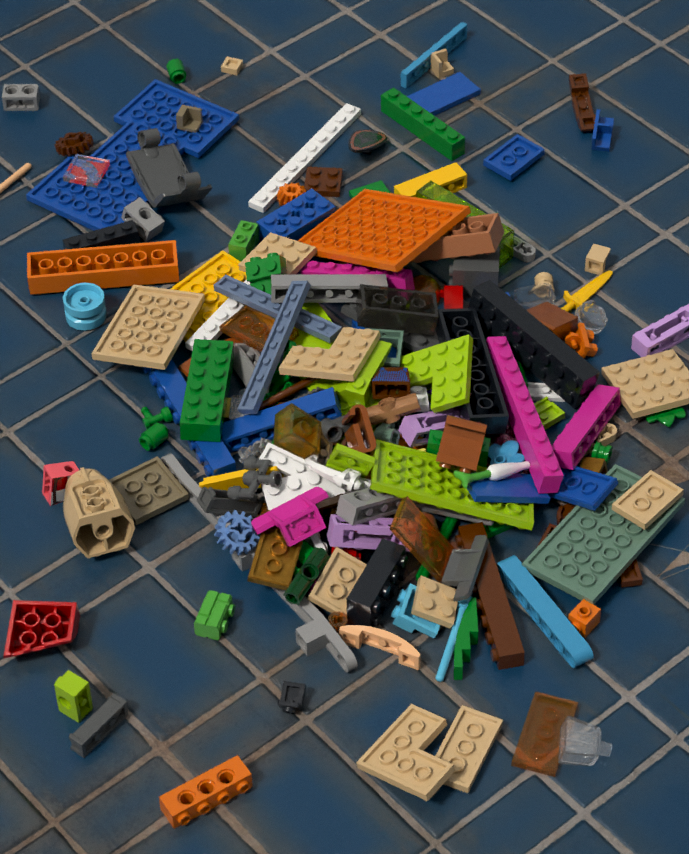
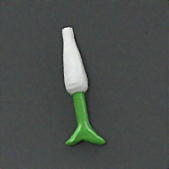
M528 461L498 463L490 465L485 471L472 474L455 470L454 476L461 480L462 486L467 489L468 485L473 481L486 478L497 481L522 470L529 469L530 463Z

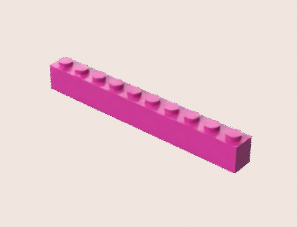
M506 336L487 337L486 344L509 414V421L525 461L530 463L529 471L539 494L558 493L564 475Z

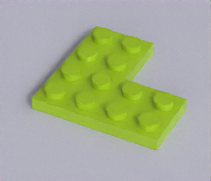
M469 334L401 356L400 367L408 368L410 388L432 383L431 410L434 413L470 403L473 338Z

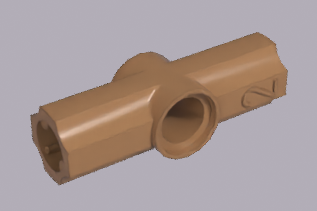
M416 393L397 399L393 397L382 399L378 405L366 409L372 426L382 422L386 424L394 423L401 416L420 411L421 407Z

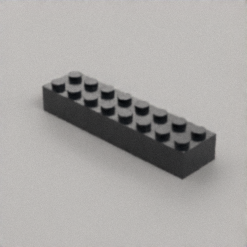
M491 280L473 289L468 308L476 309L482 330L490 337L506 336L515 359L519 360L524 367L575 409L582 405L590 392L594 390L600 372Z
M438 309L435 330L439 344L468 334L473 338L470 403L458 406L461 418L487 424L485 434H505L509 414L476 309Z

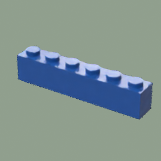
M331 387L258 411L257 414H248L224 422L222 431L223 442L228 451L232 453L251 447L254 442L260 441L261 438L272 440L274 439L275 432L279 430L294 433L319 425L321 420L325 418L333 420L342 416L340 399L334 388Z

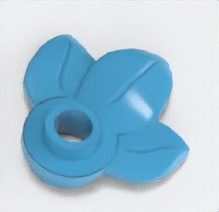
M510 440L503 443L502 446L496 443L492 444L488 452V457L491 459L490 465L524 462V455L518 453V442Z

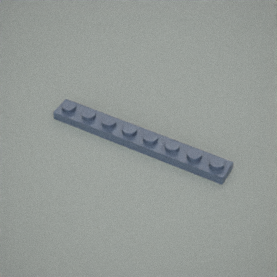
M228 275L223 276L213 285L214 291L275 319L282 303H271L270 294ZM302 308L294 325L295 328L330 344L342 330V326Z
M308 281L291 282L237 410L241 414L258 413L311 287Z

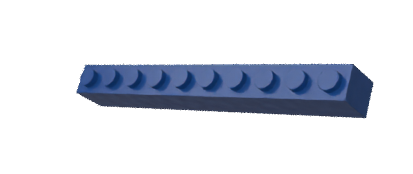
M171 359L165 370L142 367L144 373H148L151 385L156 386L159 398L164 399L165 407L167 406L171 411L174 423L180 426L187 383L175 363ZM222 439L221 442L188 440L190 449L196 452L197 461L199 464L202 463L204 465L207 477L236 471V462Z

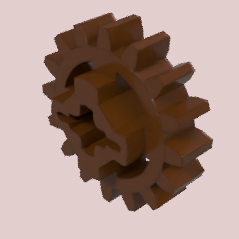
M70 132L65 134L64 138H59L58 141H55V148L58 155L79 156L85 150H90L94 142L90 133Z

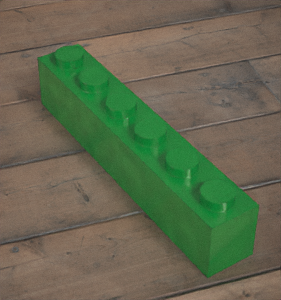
M394 87L381 94V112L449 160L453 161L465 154V137Z

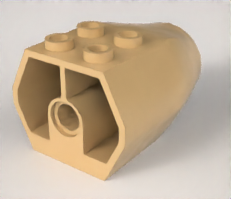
M83 467L69 477L65 487L63 513L74 545L87 558L98 557L106 553L128 548L135 525L125 499L118 489L95 469H84Z

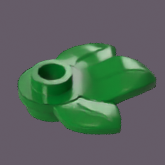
M680 406L646 415L645 417L648 423L658 420L665 426L670 427L675 417L685 418L686 414Z

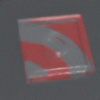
M76 154L63 175V181L97 188L110 166V162L105 159Z

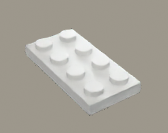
M312 470L283 477L279 488H273L269 483H261L268 510H272L314 487H321L329 496L328 498L349 492Z

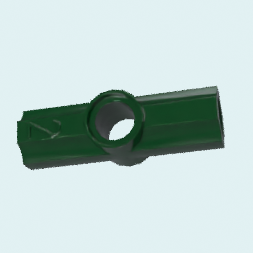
M315 547L283 594L286 601L290 604L299 605L330 558L326 550Z

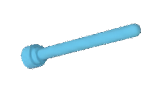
M471 596L457 603L458 612L436 674L438 682H442L445 678L455 648L458 628L471 598H473Z

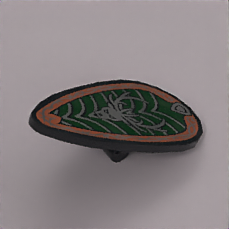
M357 130L350 136L348 147L354 153L361 152L370 155L373 149L387 142V136L374 130Z

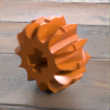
M292 182L291 184L284 183V186H280L277 194L280 207L305 193V187L303 185L300 186L299 182L296 184Z

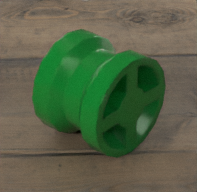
M596 442L591 457L605 459L606 465H608L613 446H603L600 442Z

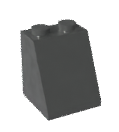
M500 246L492 254H476L471 257L460 256L454 258L453 265H449V276H453V279H449V285L463 286V298H471L473 289L488 280H491L498 286Z

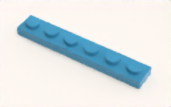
M461 22L418 59L414 60L406 69H403L400 74L401 86L408 88L431 68V53L446 49L449 53L467 38V24Z

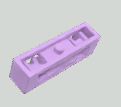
M689 304L680 307L677 311L666 315L659 321L651 323L648 327L633 334L631 349L640 357L666 351L688 339L689 331L686 333L684 331L689 328ZM659 345L658 349L651 352L652 348H656V346Z
M458 406L437 413L431 411L404 416L398 431L409 447L428 444L430 429L444 431L447 415L461 418ZM424 434H427L425 438L417 439L419 435L423 437Z
M331 514L327 531L330 547L376 550L383 538L406 546V551L412 552L416 528L410 519L378 518L352 526L348 523H341L347 521L339 515ZM388 525H399L400 527H391Z

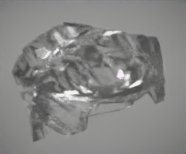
M594 300L586 301L576 309L575 316L578 317V323H584L585 329L592 330L594 334L600 333L608 322L605 310L596 305Z

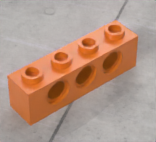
M237 755L159 796L160 809L174 829L186 825L197 816L204 815L212 808L227 803L236 795L247 792L253 787L252 774Z

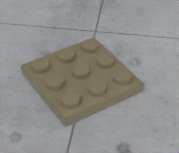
M158 456L109 479L125 499L135 525L189 499L188 492Z

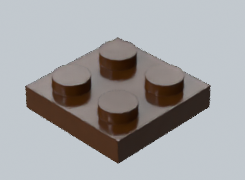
M307 167L304 185L306 192L313 189L323 197H340L343 168Z

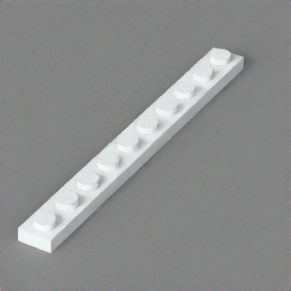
M346 103L248 201L249 207L264 213L277 200L279 187L284 186V183H294L307 170V167H310L361 115V109Z

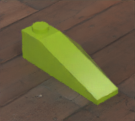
M378 341L354 382L334 380L331 387L334 388L341 402L352 405L360 404L366 407L372 394V379L379 368L384 366L392 343Z

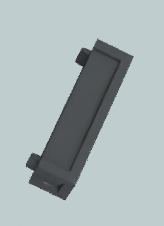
M203 487L197 498V502L205 513L225 514L229 511L232 514L234 510H237L239 515L244 511L245 516L251 515L256 517L262 506V502L258 500L259 497L256 493L253 498L232 500L228 498V490H218L209 487V489Z
M114 693L111 697H108L107 701L73 734H69L68 737L72 744L71 750L85 758L129 715L127 702Z

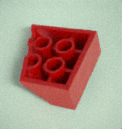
M13 600L4 659L72 642L78 634L80 621L77 602Z

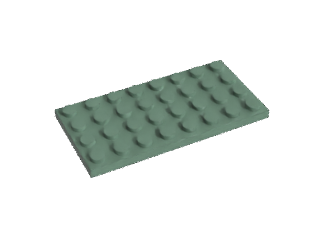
M617 464L605 475L617 478L619 484L599 507L593 511L576 505L522 563V566L526 567L532 575L581 601L584 599L593 605L685 504V498L681 497L645 530L612 510V504L642 478Z

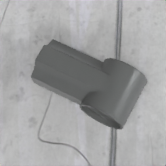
M345 415L333 420L325 418L319 423L318 430L329 442H337L354 424L353 419L348 424L342 425V419Z

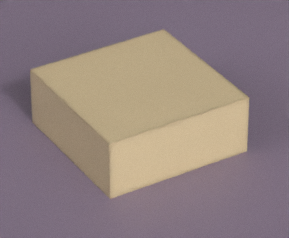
M226 57L221 66V72L238 75L243 66V60Z

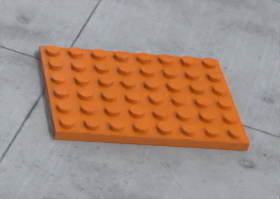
M364 189L298 241L316 247L317 253L314 255L315 257L399 272L405 265L415 260L420 253L426 251L431 244L438 241L446 232L452 230L457 223L463 221L471 211L470 207L466 205Z

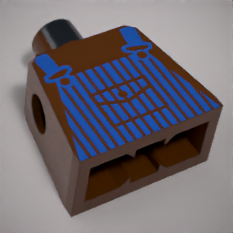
M381 367L372 379L373 399H385L388 397L397 399L411 394L409 371L406 367Z

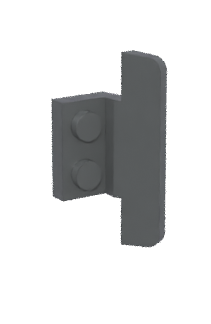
M475 535L471 549L452 550L441 583L455 589L457 588L454 602L466 600L472 594L489 544V539L486 535Z

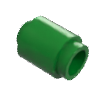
M180 59L170 60L166 65L170 80L175 84L183 83L186 79V71Z
M155 423L141 434L139 438L140 445L147 451L155 449L168 439L169 432L164 424Z

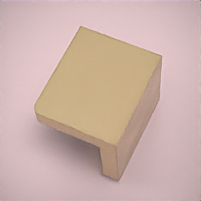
M446 49L431 53V70L438 79L454 74V68L448 62V51Z
M593 243L586 256L585 271L597 275L604 273L606 259L611 249Z

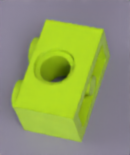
M69 670L56 680L54 687L59 711L80 723L93 709L89 682Z

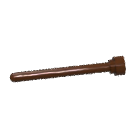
M307 377L262 401L259 411L283 400L321 378Z

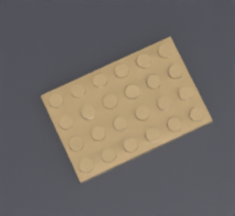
M133 285L91 353L92 360L165 370L204 303V294Z

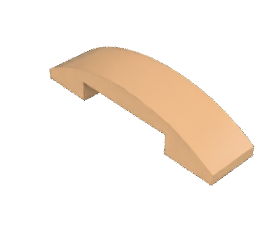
M347 625L340 627L339 636L346 645L360 649L362 643L398 655L399 664L416 670L420 669V653L401 637L370 626Z

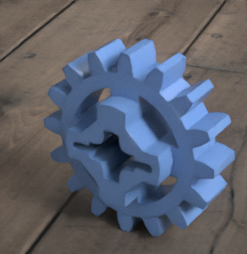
M234 510L232 514L228 511L219 518L218 523L214 527L217 529L214 536L219 537L218 544H224L223 550L229 548L230 554L237 551L239 556L243 551L248 554L251 549L255 548L260 537L257 536L258 534L252 528L251 515L245 517L244 511L239 515L237 510Z

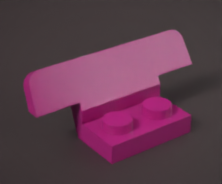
M314 487L251 521L252 528L257 534H260L276 525L280 528L287 546L291 547L327 528L315 504L329 496L321 487Z

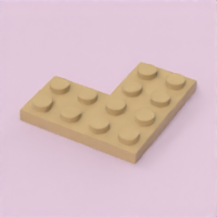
M343 327L330 349L303 347L300 345L292 346L279 367L280 375L354 382L381 338L380 331Z
M411 704L356 762L358 769L428 802L455 772L453 764L424 751L447 726L446 719Z

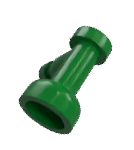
M167 406L162 408L161 413L155 416L151 414L147 407L141 409V413L145 417L142 418L146 429L163 420L167 423L173 421L172 414Z

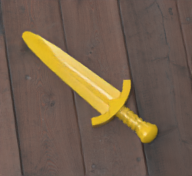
M609 270L602 273L571 296L568 291H564L563 297L567 304L561 309L567 312L573 308L588 311V303L585 302L605 285L613 272Z

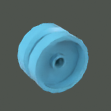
M78 283L69 287L64 292L65 317L70 327L85 331L95 329L105 322L107 317L103 290L93 283Z

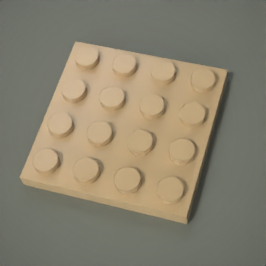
M673 349L601 368V374L609 386L620 388L621 403L633 419L689 404V370Z

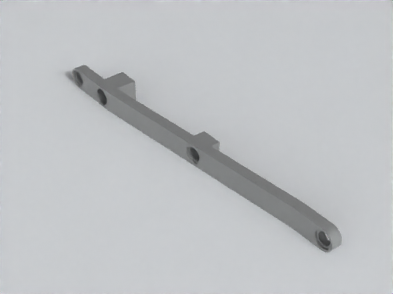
M172 453L161 457V461L188 492V500L215 527L219 518L225 514L205 513L197 502L202 488L189 476ZM257 545L248 554L244 553V551L239 556L237 551L232 553V559L242 572L251 568ZM273 588L306 623L296 628V642L307 657L326 647L345 672L357 668L358 664L353 652L324 615L305 596L299 605L290 604L283 595L286 590Z

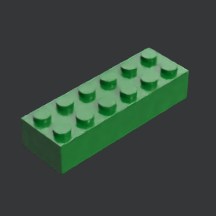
M194 339L180 418L181 440L221 442L234 362V341Z

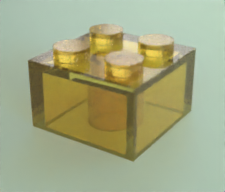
M292 403L275 414L273 445L303 459L320 453L321 422Z

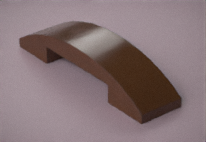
M586 73L569 75L571 99L578 127L581 132L593 131L596 114L593 113L587 75Z

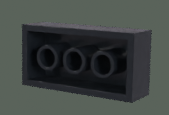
M382 538L346 599L347 625L378 627L383 611L386 612L388 610L390 599L392 596H396L400 582L406 579L408 573L406 569L408 560L406 546Z

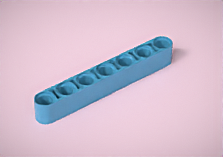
M515 555L496 563L504 585L572 668H576L594 658L589 644L526 567L522 566V562Z

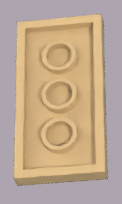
M463 705L460 707L435 755L453 764L455 772L446 780L444 785L469 793L503 725L502 719Z

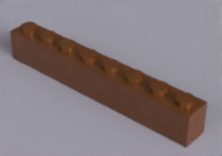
M483 522L458 526V535H455L456 546L461 549H471L475 535L487 536ZM489 543L472 595L476 596L477 612H481V626L486 628L487 645L492 647L490 650L493 662L497 663L498 670L524 666L525 652Z

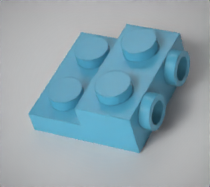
M410 583L406 590L402 589L397 597V601L400 604L399 606L396 605L392 611L393 625L410 633L415 629L435 638L440 625L411 614L416 586Z

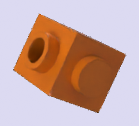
M583 599L568 614V620L581 636L586 638L600 623L601 609Z

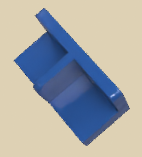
M600 109L596 111L592 150L609 152L614 118L600 117Z

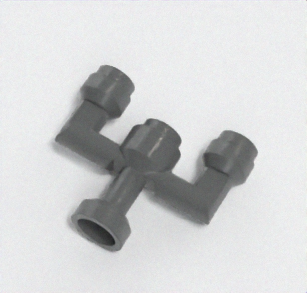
M256 457L245 458L244 468L249 471L243 474V483L249 488H241L240 486L229 487L227 491L228 498L232 500L253 498L260 483H269L271 487L279 488L282 483V475L279 471H272L270 475H265L272 463L271 460L257 459Z

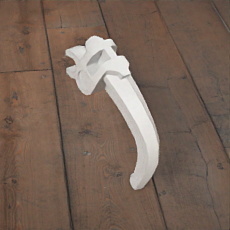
M311 455L304 460L309 469L349 492L370 487L371 480L361 478V472L348 468L343 472L317 463L318 456Z

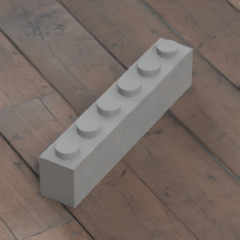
M386 274L271 275V303H283L292 281H308L311 284L304 303L387 302L388 284Z

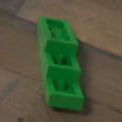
M476 597L471 598L458 628L454 648V680H462L463 662H470V645H478Z

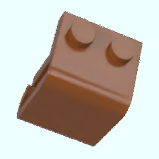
M357 404L343 417L342 425L348 424L353 419L354 424L345 433L348 447L369 455L376 448V440L366 407Z
M447 415L436 457V463L439 464V467L450 470L451 467L459 468L460 472L469 474L476 472L487 424Z

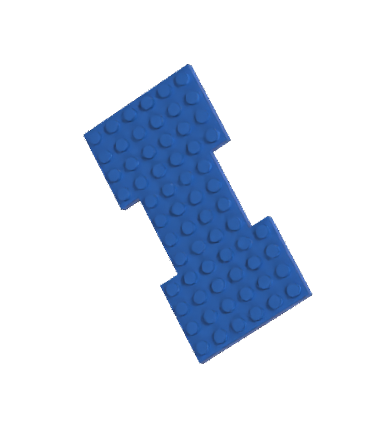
M155 79L114 116V122L123 125V127L86 159V161L110 165L100 183L99 174L90 163L71 155L28 192L26 199L93 231L123 223L124 221L121 219L125 206L139 197L150 205L126 157L127 151L141 149L137 137L138 131L157 128L161 137L158 146L175 144L180 156L185 152L199 158L239 121V114ZM182 105L202 109L203 123L197 133L177 129L176 114ZM72 166L85 172L87 175L86 186L75 184V177L68 174Z

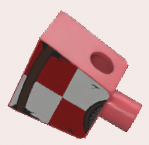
M68 461L44 465L42 494L50 506L64 501L66 483L71 475L79 471L75 462Z

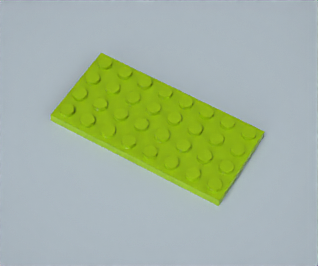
M376 439V448L373 452L375 463L371 473V490H375L378 493L395 495L398 498L414 500L420 504L434 505L440 509L453 510L459 514H469L479 519H488L499 524H508L518 529L532 531L534 525V504L475 502L469 491L462 486L461 480L454 476V471H459V468L451 467V470L441 468L436 463V454ZM477 465L476 472L487 470L486 467Z

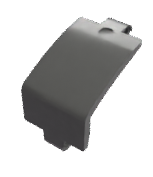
M157 128L138 131L137 137L141 149L127 151L126 157L150 205L153 208L204 199L212 190V185L200 187L201 178L199 173L188 172L175 144L158 146L161 137Z

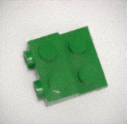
M269 253L267 258L263 259L261 257H252L250 262L245 263L246 278L250 282V286L270 295L271 275H287L286 258L278 255V253Z

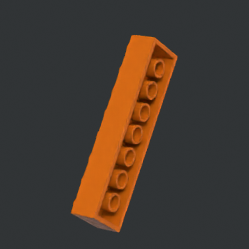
M176 240L27 253V279L30 295L65 292L69 287L84 282L93 283L100 288L180 282Z

